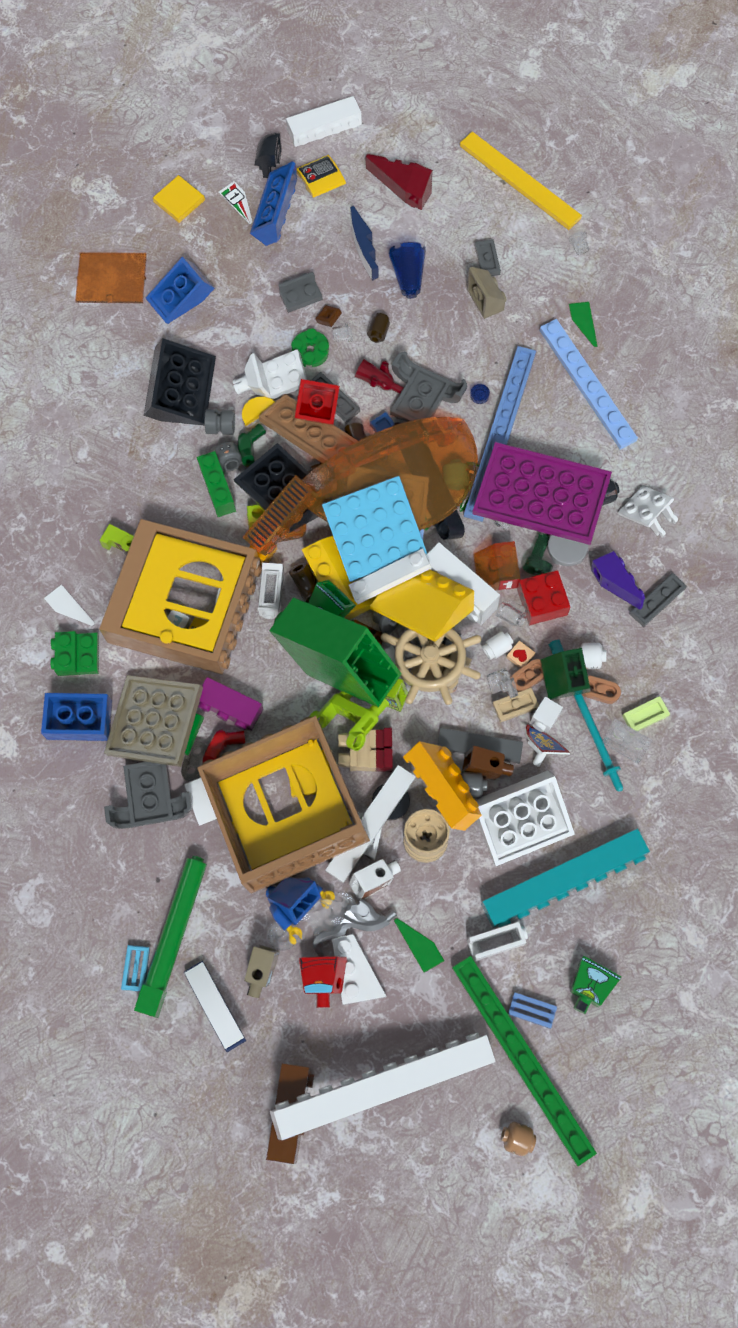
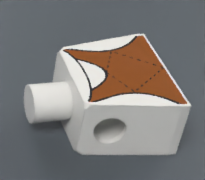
M381 859L355 872L349 885L358 901L360 898L366 899L390 885L394 878L393 875L401 871L400 866L395 860L386 864Z

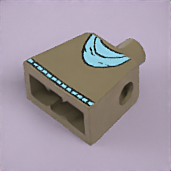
M260 944L253 947L244 980L250 983L247 991L248 996L260 998L262 988L270 985L280 950ZM257 969L262 971V978L257 976Z

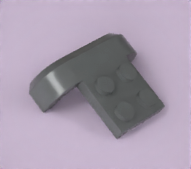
M407 352L398 353L392 363V370L399 379L407 384L392 407L390 415L405 422L414 421L418 428L425 431L442 400L448 403H458L467 389L466 380L463 379L461 383L452 382L414 364L408 358Z
M152 762L123 766L128 807L104 806L106 823L116 829L177 820L186 817L192 810L190 792H183L181 796L171 799L167 765Z

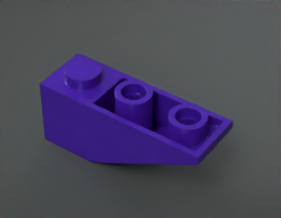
M615 551L592 561L591 571L601 587L639 610L643 608L645 595L640 588H637L633 575L627 572L623 559L618 557Z

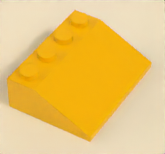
M333 536L321 539L301 549L317 582L330 580L356 605L345 619L351 620L370 610V605L377 595L360 604L355 602L349 584L355 581H349Z
M429 569L378 594L370 605V609L436 642L474 610V590Z

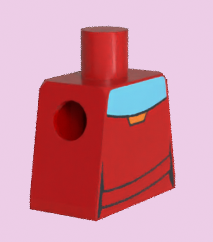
M347 957L299 958L304 993L316 994V1008L330 1007V994L342 993Z

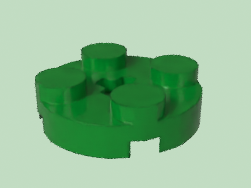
M313 328L298 334L291 343L292 351L298 349L304 367L306 365H312V367L320 366L328 358L329 342L322 333L317 332ZM308 346H313V347H314V351H313V352H312L311 350H309V351H306V350H307V347H308Z

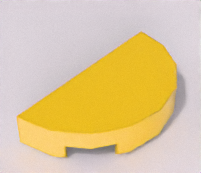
M267 397L250 399L242 409V421L245 427L259 419V415L274 404L275 401Z

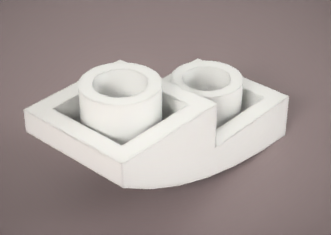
M198 778L185 783L186 791L190 792L192 808L199 826L217 819L202 779Z

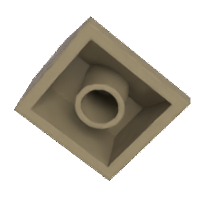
M476 267L469 268L467 291L482 317L485 319L504 311L506 296L503 291L499 290L496 278L492 277L488 270Z

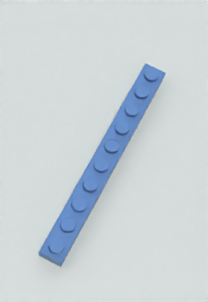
M517 347L464 512V517L481 522L484 520V517L472 514L495 442L508 444L536 355L535 350Z

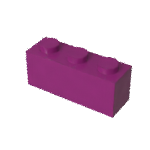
M207 677L202 685L203 690L198 707L205 712L212 711L217 713L216 716L224 721L229 719L235 722L234 725L242 730L247 728L252 731L264 710L262 703Z

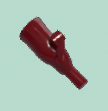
M363 359L355 374V378L369 383L372 387H380L386 391L393 390L399 394L404 389V387L394 382L393 376L389 373V363L387 361H383L379 369Z

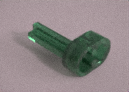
M539 534L531 556L525 560L523 569L529 574L537 576L552 571V564L542 560L549 541V537L546 534Z

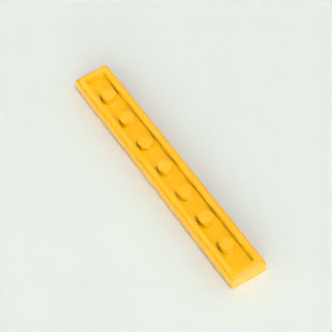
M473 131L460 142L462 149L566 229L570 230L581 219L582 215Z

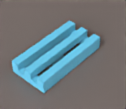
M127 946L121 990L140 992L142 984H145L150 947ZM135 950L136 955L133 968L131 986H128L132 951ZM141 951H144L140 982L138 987L136 986L138 977Z

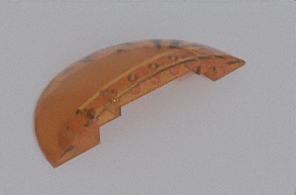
M453 417L417 419L367 436L326 460L299 482L308 493L303 491L297 484L294 486L304 497L294 488H292V491L311 512L328 522L322 504L399 476L420 531L439 523L451 515L466 499L477 473V447L471 430L464 419Z

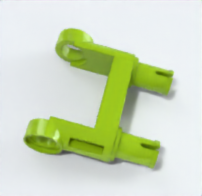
M341 691L339 694H334L320 711H313L309 717L316 716L317 719L320 717L319 723L322 728H325L337 714L355 722V726L349 731L346 745L354 751H359L365 744V736L377 724L378 716L389 706V702L384 699L379 708L371 705L370 708H364L349 701L353 697L352 695Z

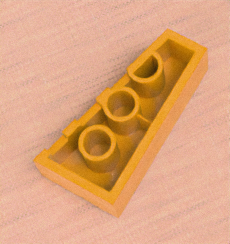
M419 741L403 756L406 763H412L415 768L413 773L417 779L421 777L427 785L425 788L427 794L438 801L436 807L451 829L465 831L482 816L477 801L473 799L468 784L463 780L459 767L451 757L450 750L447 747Z

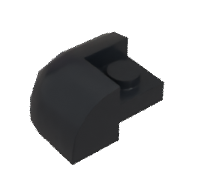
M280 133L267 134L260 139L257 146L254 166H259V170H262L263 178H268L272 167L280 164L282 152Z

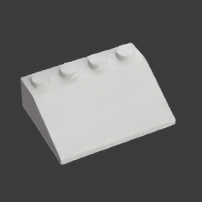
M549 771L475 799L482 814L476 821L496 866L574 835L556 778Z

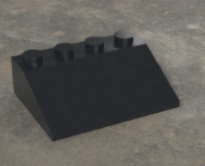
M162 338L154 349L143 416L162 422L205 426V412L209 406L216 356Z
M278 443L234 479V482L266 513L269 511L281 522L279 525L288 534L318 518L324 513L322 504L332 501V493ZM294 481H297L308 493L303 491ZM291 484L294 487H296L304 495V497H302L294 488H292ZM289 488L293 493H295L301 499V501H299L287 489ZM286 492V493H287L293 500H295L298 504L296 505V504H295L292 500H290L284 493ZM281 496H283V497H284L292 506H294L295 508L293 509L292 507H290V506L281 498ZM279 500L281 503H283L291 512L289 513V512H288L280 503H278L277 501ZM274 504H276L280 509H282L288 516L286 517L279 509H277L274 506ZM271 508H273L279 515H281L284 518V520H282L278 515H276L271 510Z

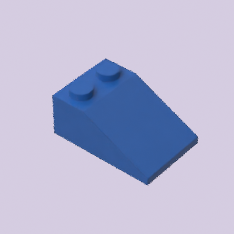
M182 256L148 294L146 300L164 322L169 324L202 303L215 288L194 263Z

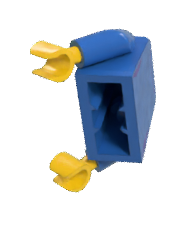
M288 877L283 879L277 887L269 886L266 890V897L270 903L269 910L278 925L284 931L287 930L289 932V941L292 944H296V939L292 935L296 934L302 939V930L291 925H297L320 898H322L321 905L324 908H330L331 902H334L335 899L332 891H322L323 888L308 877L298 879Z

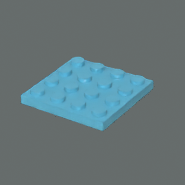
M399 476L322 504L350 582L366 577L422 548L427 554Z

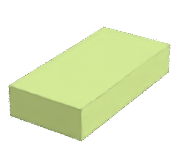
M659 696L624 713L622 716L633 734L668 717L670 713Z

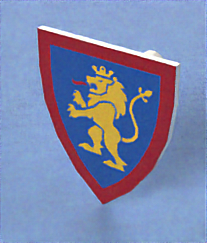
M528 724L526 725L525 734L529 740L528 744L537 752L532 762L535 766L540 767L546 754L570 755V752L557 740Z

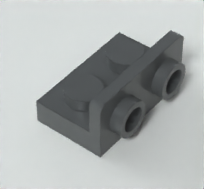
M313 272L302 274L297 278L286 280L278 285L280 297L288 313L323 300Z

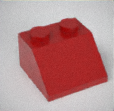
M301 379L295 419L333 425L340 386Z

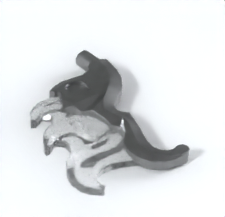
M338 892V895L343 897L342 901L327 898L321 899L320 903L325 904V907L322 910L310 909L297 925L302 921L308 922L311 925L315 937L313 948L319 957H324L321 950L322 944L345 935L348 928L376 931L389 925V922L397 914L391 909L386 914L380 915L364 899L360 898L359 903L356 904L354 898L349 893Z

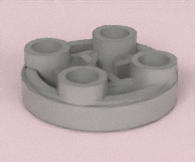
M551 535L547 548L554 564L574 566L582 563L586 557L588 544Z

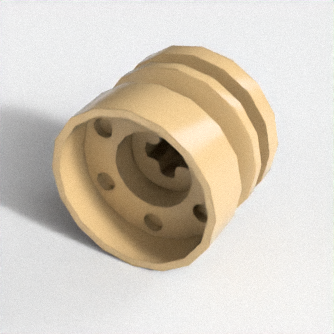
M423 809L416 811L408 818L405 823L403 843L405 851L411 858L418 862L429 863L443 856L447 849L450 829L442 814L435 810ZM422 836L430 838L429 842L422 840Z

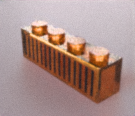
M295 475L245 533L243 538L260 554L266 556L272 553L278 541L288 535L291 526L301 520L303 512L314 505L318 494Z

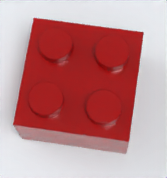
M558 570L519 580L517 591L529 626L568 615L571 606Z

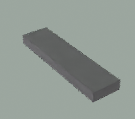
M440 728L438 746L447 747L450 752L466 754L473 746H478L505 754L504 761L520 764L523 742Z

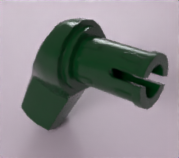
M259 423L249 432H241L238 436V449L241 454L242 464L245 467H249L255 462L253 443L266 434L265 429Z

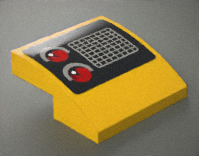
M329 155L296 168L298 176L305 183L306 190L313 198L346 184L342 173Z

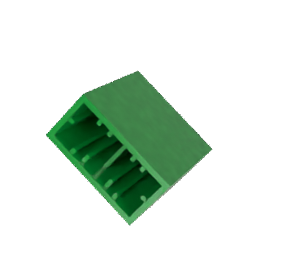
M294 597L287 607L276 616L274 625L269 630L306 675L378 708L402 674L367 627Z

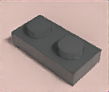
M494 239L475 242L480 269L488 270L491 276L500 275L501 269Z

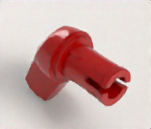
M218 730L210 740L202 762L220 758L227 745L245 744V732Z

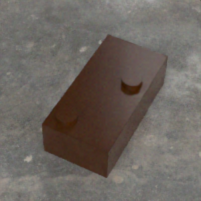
M282 1063L275 1105L284 1101H288L289 1104L297 1102L298 1096L308 1093V1088H313L315 1074H311L309 1067ZM272 1121L266 1160L296 1164L301 1135H304L305 1132L279 1140Z

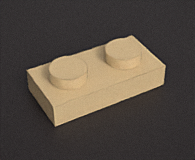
M532 688L492 703L500 723L534 711L539 707Z

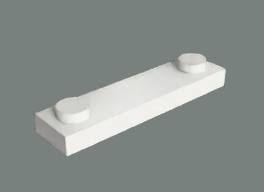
M422 548L349 584L355 602L360 604L432 567Z

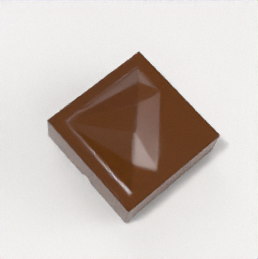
M325 305L315 320L318 324L332 327L342 312L339 308Z

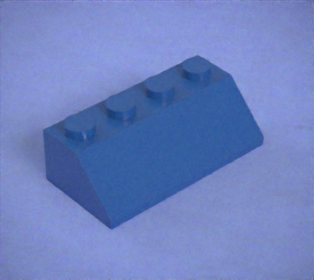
M294 161L269 173L250 234L265 246L276 243L281 237V229L286 221L285 217L290 208V201L295 192L297 182L296 163Z

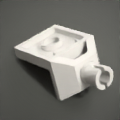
M297 349L264 363L254 353L251 354L244 369L246 375L239 379H234L233 384L235 385L233 386L238 395L252 390L255 394L272 400L299 390L301 379L307 380L300 352Z

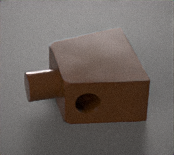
M473 746L464 755L462 772H480L483 775V779L496 780L501 775L512 776L514 764L504 762L505 754Z

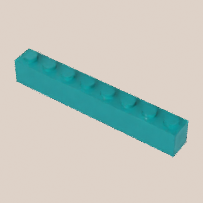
M637 828L482 901L481 905L492 928L496 926L501 928L510 925V920L518 917L520 920L529 916V911L537 908L539 911L548 907L551 900L557 899V901H561L569 897L568 892L576 889L577 892L588 888L587 883L594 880L596 883L607 879V874L613 871L618 874L626 870V865L632 862L637 865L645 861V856H647L650 850Z

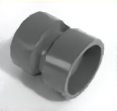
M206 409V434L217 435L221 432L223 435H234L235 411L223 409L222 412H219L218 409Z

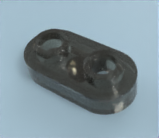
M194 742L189 756L185 755L181 775L186 782L201 778L198 767L202 766L203 756L207 749L203 742ZM195 749H201L199 754H194ZM190 768L195 769L193 774H188Z

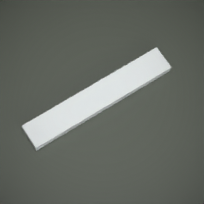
M399 765L396 767L361 818L370 842L335 856L325 870L327 873L342 883L345 882L416 776Z

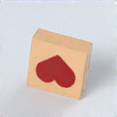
M519 641L506 658L521 669L535 656V652Z

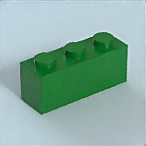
M213 451L198 456L199 468L217 518L236 512L234 501L216 452Z

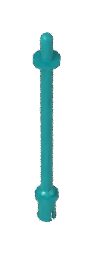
M560 639L548 644L552 654L564 651ZM582 694L574 695L606 767L603 775L605 777L610 776L616 791L621 792L623 784L617 773L621 768L620 766L614 767Z

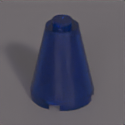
M418 242L400 243L401 247L395 249V245L388 250V254L402 295L408 299H413L421 292L426 247H421V243Z

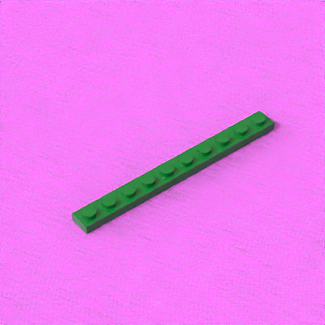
M469 956L452 967V970L576 1166H580L595 1156L597 1153L472 957Z

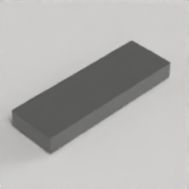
M322 372L310 380L335 385ZM339 389L335 414L347 424L360 413V408Z
M671 573L645 597L642 609L639 610L634 607L629 614L642 627H645L677 598L687 586L675 574Z

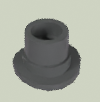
M377 612L373 613L372 619L379 625L382 634L390 635L399 624Z

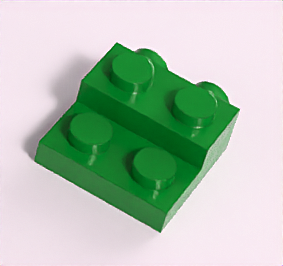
M55 632V638H51V649L55 650V657H51L50 665L51 669L58 676L99 674L98 633Z

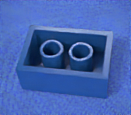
M45 693L41 734L46 740L108 741L112 700L108 694Z

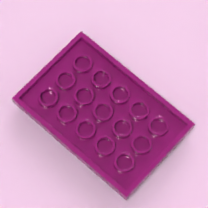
M495 442L472 514L591 545L612 471Z

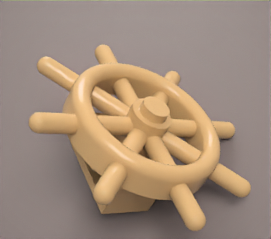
M453 628L436 642L430 639L428 641V638L411 629H407L400 638L386 633L381 635L382 641L396 646L395 665L402 673L401 678L411 686L405 698L407 704L413 703L420 690L424 692L440 691L444 703L450 705L453 700L448 687L453 685L461 674L476 680L481 677L480 672L465 666V648L480 643L481 636L479 635L462 640ZM418 636L422 648L410 642ZM446 637L453 644L446 646L441 643L443 638ZM405 650L418 655L415 658L403 660ZM457 651V662L449 660L451 654ZM445 667L452 670L449 674L443 677L442 673Z

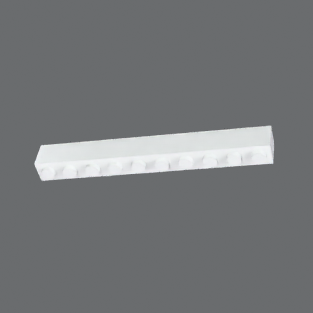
M478 1032L466 1036V1041L461 1043L458 1040L446 1043V1048L438 1050L435 1047L424 1051L425 1055L418 1058L416 1054L404 1058L405 1063L397 1065L396 1062L384 1065L383 1071L376 1073L374 1069L362 1073L363 1078L354 1081V1078L351 1077L340 1081L341 1086L335 1088L332 1085L318 1089L319 1094L313 1096L310 1093L297 1097V1102L291 1104L288 1101L275 1105L276 1109L270 1111L277 1138L279 1140L290 1138L494 1063L496 1061L487 1035L479 1036Z

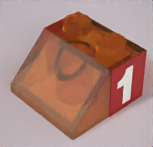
M515 541L495 543L473 554L476 574L494 590L518 587L521 578Z

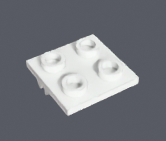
M642 486L618 512L622 517L650 527L657 536L660 534L662 538L666 533L656 519L657 516L662 512L669 522L673 521L675 524L678 521V518L673 514L669 506L674 501V498Z

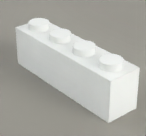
M354 96L288 117L286 118L290 138L294 146L297 147L362 125L359 106Z

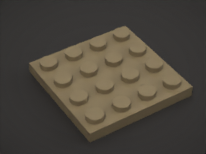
M127 675L104 754L181 767L203 687L199 684Z

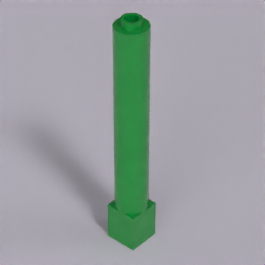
M192 855L191 859H186L145 984H142L134 1011L159 1018L167 994L165 991L207 864L203 863L204 859Z

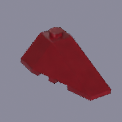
M371 154L365 156L366 169L406 204L413 208L423 209L432 194L433 170L410 162L408 165L402 164V161L398 159L392 162L382 156Z

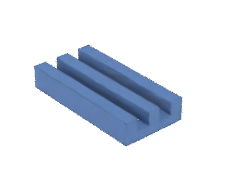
M514 993L508 1015L551 1029L557 1006ZM519 999L549 1009L551 1012L549 1014L516 1001ZM516 1007L549 1018L548 1022L515 1012L514 1008Z

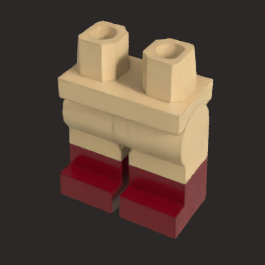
M392 728L371 730L365 736V744L359 751L350 749V753H338V766L350 767V771L392 772ZM349 733L338 734V747H347L346 740Z

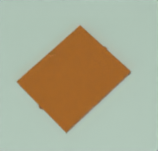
M80 253L76 303L143 304L147 254Z

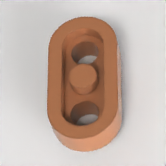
M540 659L532 660L512 675L510 683L514 691L521 692L527 690L544 679ZM539 669L541 673L535 674L533 670ZM522 680L524 685H518L517 681Z
M588 676L589 684L593 690L590 693L582 694L584 697L607 704H613L619 699L621 689L616 683ZM607 691L612 692L613 696H612V697L607 696V695H606V692H607Z

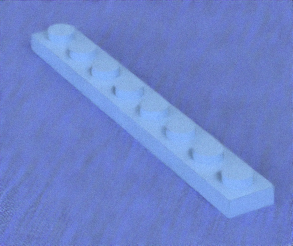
M555 319L541 326V334L618 448L621 450L636 442L638 437L558 320Z

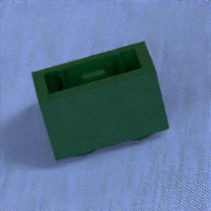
M582 648L561 651L540 659L547 696L550 700L590 693L591 688Z

